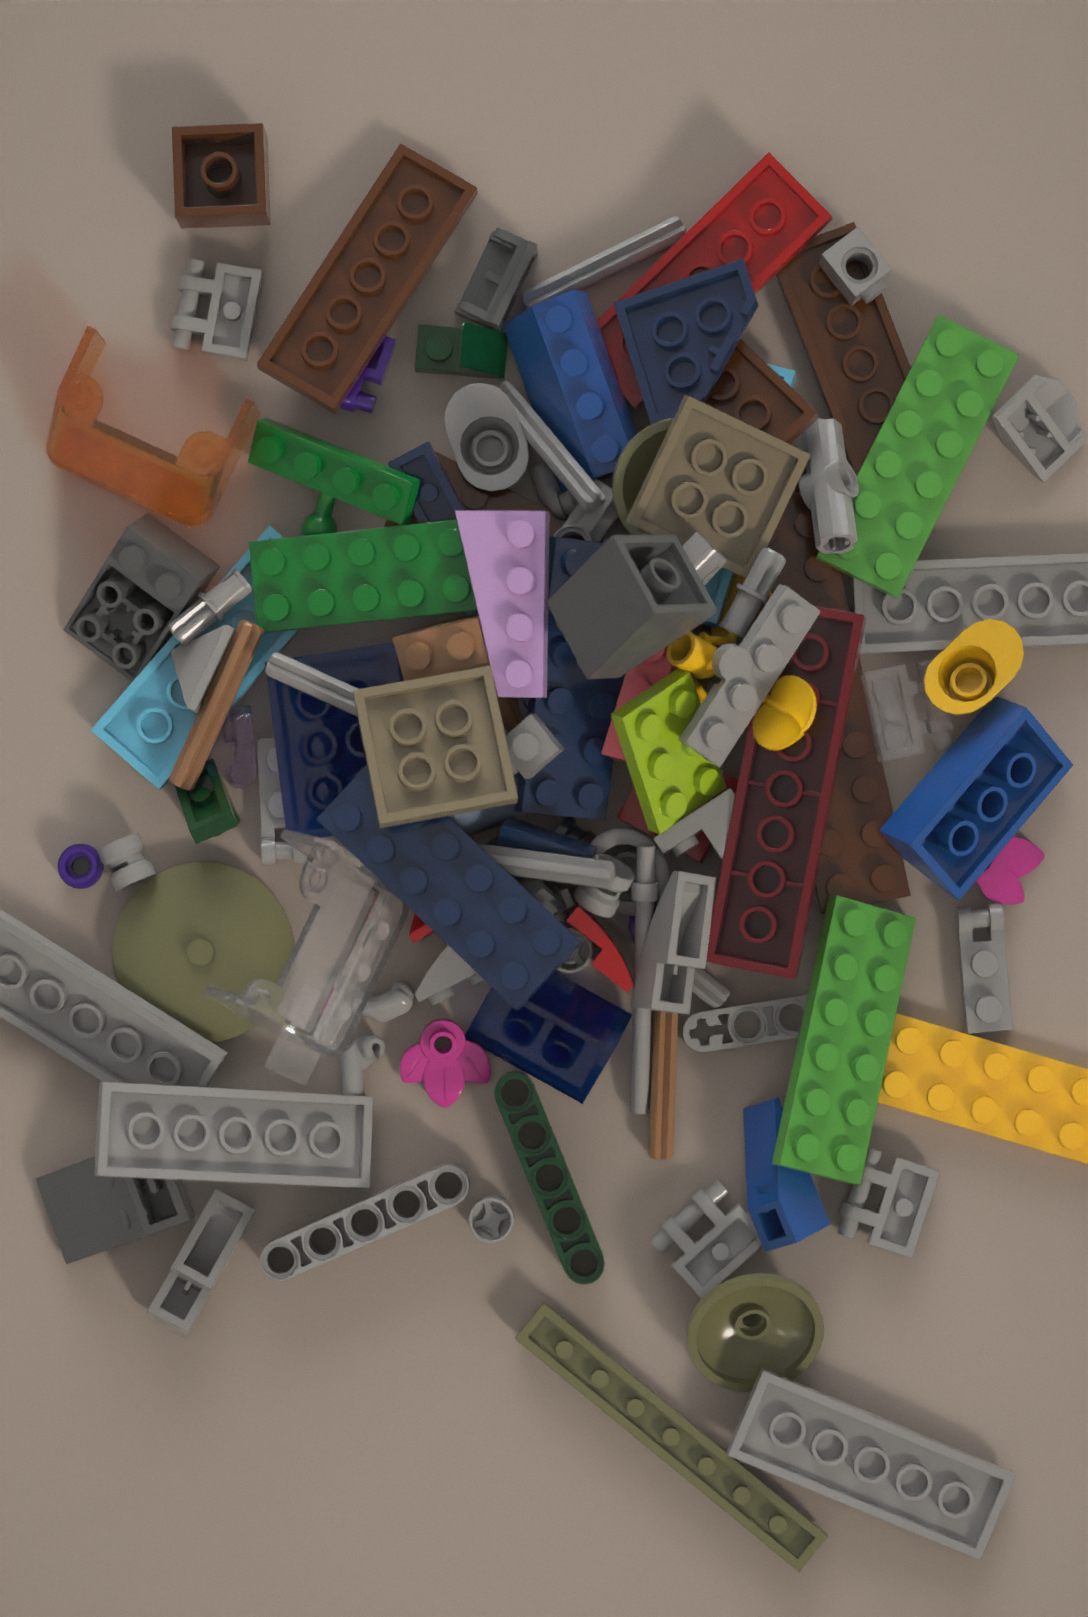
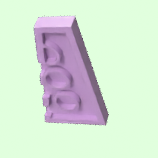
M455 511L497 696L547 698L548 605L546 602L548 601L550 512Z

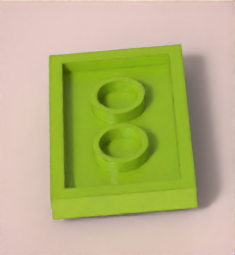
M679 668L611 713L648 830L657 834H662L726 788L720 767L713 765L678 740L701 705L691 672L683 671Z

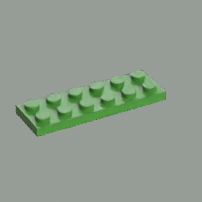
M938 314L857 475L859 493L858 496L852 498L858 541L853 545L854 549L841 555L836 553L823 554L819 551L815 559L895 599L899 597L1019 354Z
M838 895L828 896L774 1150L773 1165L849 1184H861L916 918Z

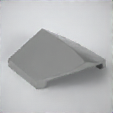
M1035 374L992 416L1003 445L1042 482H1045L1087 441L1086 433L1081 427L1076 400L1061 380Z

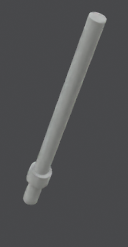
M649 843L637 844L636 879L631 884V900L636 901L633 992L642 949L654 915V902L659 900V881L655 880V845ZM633 1008L630 1112L646 1114L648 1113L651 1010Z

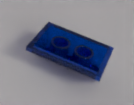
M554 972L519 1010L510 1005L491 986L465 1034V1039L481 1045L484 1050L583 1104L613 1054L632 1014Z

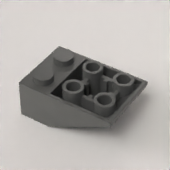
M147 513L126 527L63 630L133 682L172 637L173 634L169 630V624L200 599L198 594L200 592L204 593L220 566L154 516Z
M95 1156L35 1178L66 1264L152 1235L195 1217L182 1180L95 1177Z

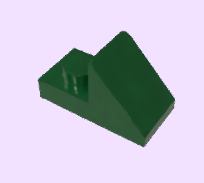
M462 322V328L418 324L415 372L505 380L508 347L506 333L468 322Z
M214 759L206 761L194 789L190 791L175 786L189 832L196 844L219 836L225 831L237 827L240 823L237 811Z

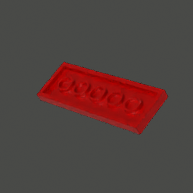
M768 152L617 301L743 258L756 295L833 220L832 216ZM613 304L597 320L624 398L637 410L644 404Z

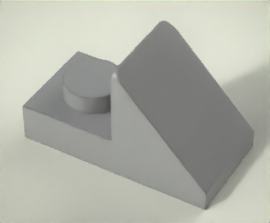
M729 788L662 834L654 837V841L664 856L672 851L676 857L683 855L700 843L696 835L703 831L723 861L735 794Z

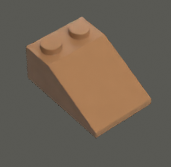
M479 613L409 629L392 638L404 681L490 666ZM497 696L503 728L510 732L523 721L517 698Z

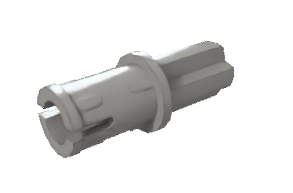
M763 548L760 551L743 585L737 584L736 588L739 589V592L719 626L744 639L763 604H767L769 600L767 596L786 563V559L781 554L769 548Z
M232 570V573L206 594L200 592L198 594L200 599L169 624L170 632L178 642L183 645L188 644L216 620L220 623L224 621L223 615L248 594L253 593L252 587L238 570Z

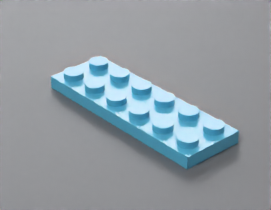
M269 525L256 541L281 539L284 537ZM248 549L224 578L232 573V570L236 569L253 589L250 552ZM254 593L248 594L223 615L224 621L220 623L216 620L194 639L224 625L236 629L241 620H248L257 624ZM301 629L263 634L230 710L264 673L271 655L274 652L281 653ZM174 636L169 639L91 729L96 736L159 790L168 783L169 776L197 716V713L186 707L170 650L183 644L178 642Z

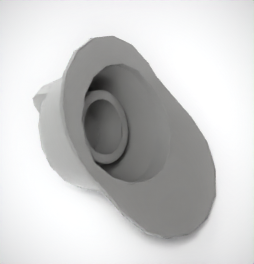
M486 383L468 384L456 391L447 403L444 422L446 433L460 471L465 479L476 488L487 491L507 489L518 482L526 471L529 460L527 441L515 407L507 394L496 386Z

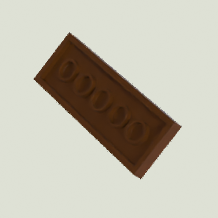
M400 143L257 362L258 370L336 414L477 196V187Z
M851 222L815 236L776 274L830 417L842 424L846 458L857 477L911 367L882 293L867 304L861 298L851 306L818 264L821 255L856 228L855 223ZM854 260L846 264V271L853 279L862 280L869 276L868 267L863 262Z

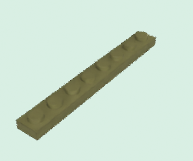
M544 1301L515 1336V1339L798 1572L802 1570L827 1539L828 1535L825 1531L737 1459L728 1456L725 1449Z

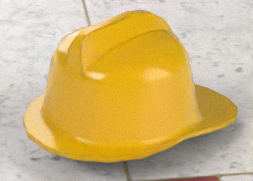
M988 619L979 621L965 629L927 667L924 685L925 692L931 703L943 712L955 715L972 713L990 705L997 694L1012 681L1021 668L1024 657L1022 639L1015 628L999 620Z

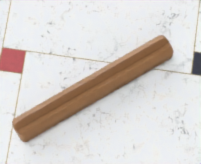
M241 620L238 623L169 776V781L179 788L190 791L194 789L264 634V629L253 622Z
M654 1011L648 1154L652 1159L668 1160L673 1156L678 1014Z

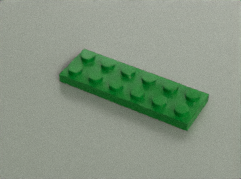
M457 520L249 542L256 623L264 629V633L478 611Z

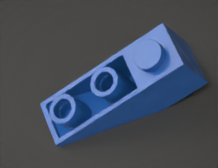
M779 1097L744 1108L747 1209L766 1252L797 1243L829 1226L830 1221L809 1173L772 1164L783 1113V1106Z

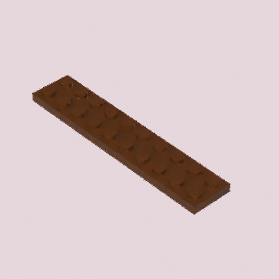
M804 468L802 475L806 474V468ZM798 481L767 548L776 551L786 559V563L774 583L771 593L773 594L778 585L781 584L789 587L813 606L850 612L841 571L815 559L819 550L816 549L812 513L803 501ZM860 656L815 885L820 914H825L828 896L838 895L866 904L911 896L903 858L879 832L880 828L892 816L893 810Z

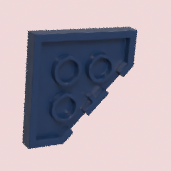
M744 258L614 302L650 424L674 418L684 395H688L703 403H706L759 306Z

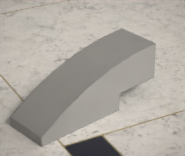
M673 871L657 905L646 936L636 975L631 1007L666 1013L690 1014L695 969H706L716 877Z
M215 1188L173 1262L166 1279L148 1308L146 1314L148 1319L185 1339L187 1338L253 1217L255 1209Z

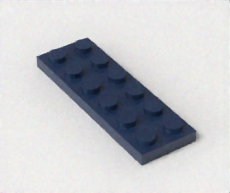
M550 536L548 600L604 543ZM549 607L547 698H529L527 717L530 714L536 713L563 746L564 750L531 779H525L519 773L518 802L515 805V810L521 813L606 820L613 759L601 754L612 720L611 713L615 711L624 682V675L619 678L587 679L584 672L579 668L576 657L563 633L558 629L556 620Z
M367 765L316 819L516 1010H519L582 943L449 816L379 828Z

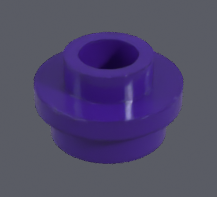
M71 845L59 857L58 873L63 882L70 887L76 889L89 888L95 885L103 874L104 864L101 862L97 850L90 845ZM79 858H85L89 862V870L84 875H78L74 871V862Z

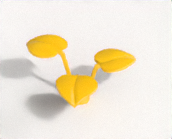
M736 573L720 623L724 620L739 592V589L736 588L737 584L743 585L746 579ZM771 591L767 596V599H770V597L772 596ZM765 603L763 604V606H762L761 610L759 611L757 617L759 616V614L761 613V611H762L763 608L765 607V605H766ZM721 626L718 629L710 627L712 636L701 632L698 637L689 631L671 643L667 649V659L672 665L683 671L691 672L700 704L706 698L707 693L696 678H711L716 675L712 668V658L717 650V647L714 645L735 644L737 635L725 630ZM793 675L779 678L770 696L767 695L763 700L765 704L755 715L753 721L755 740L762 747L777 751L789 747L804 735V732L809 729L813 722L817 705L815 693L805 680Z

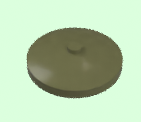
M190 862L171 867L153 876L129 899L118 919L114 932L112 947L113 968L118 984L210 1042H220L232 1039L253 1029L263 1022L278 1006L285 995L293 973L295 962L294 935L282 904L275 894L259 879L239 868L222 863Z

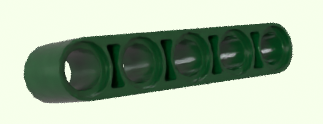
M519 1071L507 1072L496 1083L494 1091L495 1100L564 1271L569 1279L575 1283L583 1285L593 1283L599 1279L604 1270L603 1252L537 1089L531 1078L525 1073ZM513 1079L521 1080L528 1088V1097L524 1102L517 1105L509 1104L502 1096V1087L506 1082ZM536 1122L544 1128L546 1135L540 1145L529 1147L522 1143L519 1138V1130L524 1124ZM544 1165H555L561 1170L563 1178L556 1188L546 1189L537 1182L536 1174ZM570 1207L577 1211L580 1221L575 1229L562 1231L556 1227L553 1218L555 1213L561 1208ZM588 1250L594 1253L597 1258V1264L591 1272L583 1274L573 1269L571 1258L576 1252Z

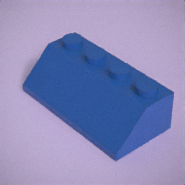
M571 290L531 306L504 323L503 328L533 410L593 481L595 479L601 481L613 476L620 454L628 442L637 434L587 292ZM558 478L562 492L564 493L565 491H568V489Z
M996 696L990 705L980 711L880 828L879 832L904 860L952 898L959 901L1072 768L1073 764L1027 707Z

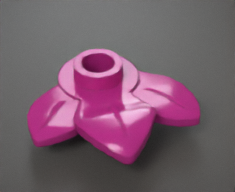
M1014 835L975 882L978 883L984 896L993 902L1005 905L1022 903L1025 900V895L1018 878L1033 871L1044 860L1045 855L1032 842L1017 838Z
M445 1018L436 1019L428 1023L421 1033L420 1042L406 1049L400 1061L402 1082L416 1083L423 1081L430 1099L442 1108L449 1107L459 1098L465 1081L488 1083L491 1075L490 1063L483 1047L465 1039V1033L461 1026L455 1021ZM446 1036L452 1043L448 1048L440 1049L434 1044L435 1040L438 1037Z

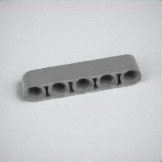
M456 1163L440 1164L271 1240L262 1250L259 1260L261 1270L272 1280H289L456 1206L468 1194L470 1186L469 1175L462 1166ZM452 1172L459 1176L462 1182V1189L457 1195L448 1197L438 1191L436 1180L442 1173ZM402 1191H412L419 1198V1210L411 1215L400 1213L395 1207V1196ZM362 1209L372 1211L378 1219L377 1229L367 1234L358 1231L353 1223V1217L357 1211ZM319 1228H327L332 1231L336 1238L335 1248L328 1252L317 1250L312 1244L313 1231ZM275 1247H286L292 1252L294 1264L290 1269L278 1270L272 1265L270 1253Z

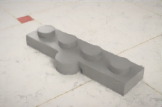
M779 584L739 646L725 644L715 651L712 658V668L714 673L722 680L713 685L678 740L713 765L721 767L821 611L789 587Z

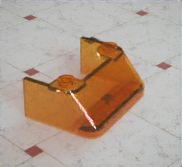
M87 326L58 388L46 442V452L49 459L59 469L183 526L195 528L206 524L212 518L259 418L260 411L255 402L245 398L227 439L209 431L196 432L188 437L177 457L96 420L103 406L104 395L100 385L90 376L106 342L95 328Z

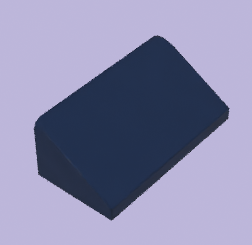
M510 817L503 822L497 841V846L593 858L597 846L514 817Z

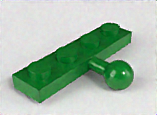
M269 418L257 420L248 463L319 491L314 513L308 515L302 523V536L337 532L336 522L332 518L336 499L399 525L410 523L420 479Z

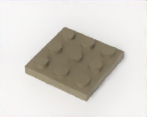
M684 395L625 522L653 535H676L682 546L695 532H698L727 560L722 566L723 568L746 578L760 551L763 548H767L811 454L701 401Z
M491 665L353 690L379 828L518 802Z

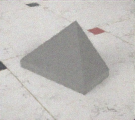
M221 626L190 641L186 645L170 650L186 707L197 714L236 630L231 626Z

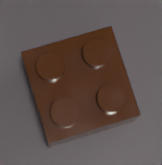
M263 123L172 127L175 218L181 229L271 225L268 140Z

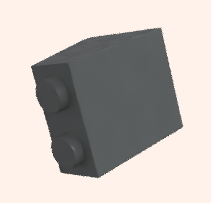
M612 535L546 602L556 620L558 629L563 633L576 657L579 668L584 672L587 679L621 677L711 618L718 611L676 535Z

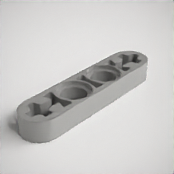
M808 994L693 1013L685 1020L682 1026V1037L689 1048L697 1052H712L798 1038L800 1028L794 1031L785 1029L779 1021V1014L781 1009L789 1004H796L804 1011ZM745 1011L755 1013L760 1020L758 1033L750 1038L739 1036L734 1028L736 1017ZM728 1014L727 1030L732 1041L722 1043L723 1033L708 1036V1044L700 1045L698 1038L690 1037V1030L697 1027V1020L705 1019L707 1026L722 1025L718 1015Z

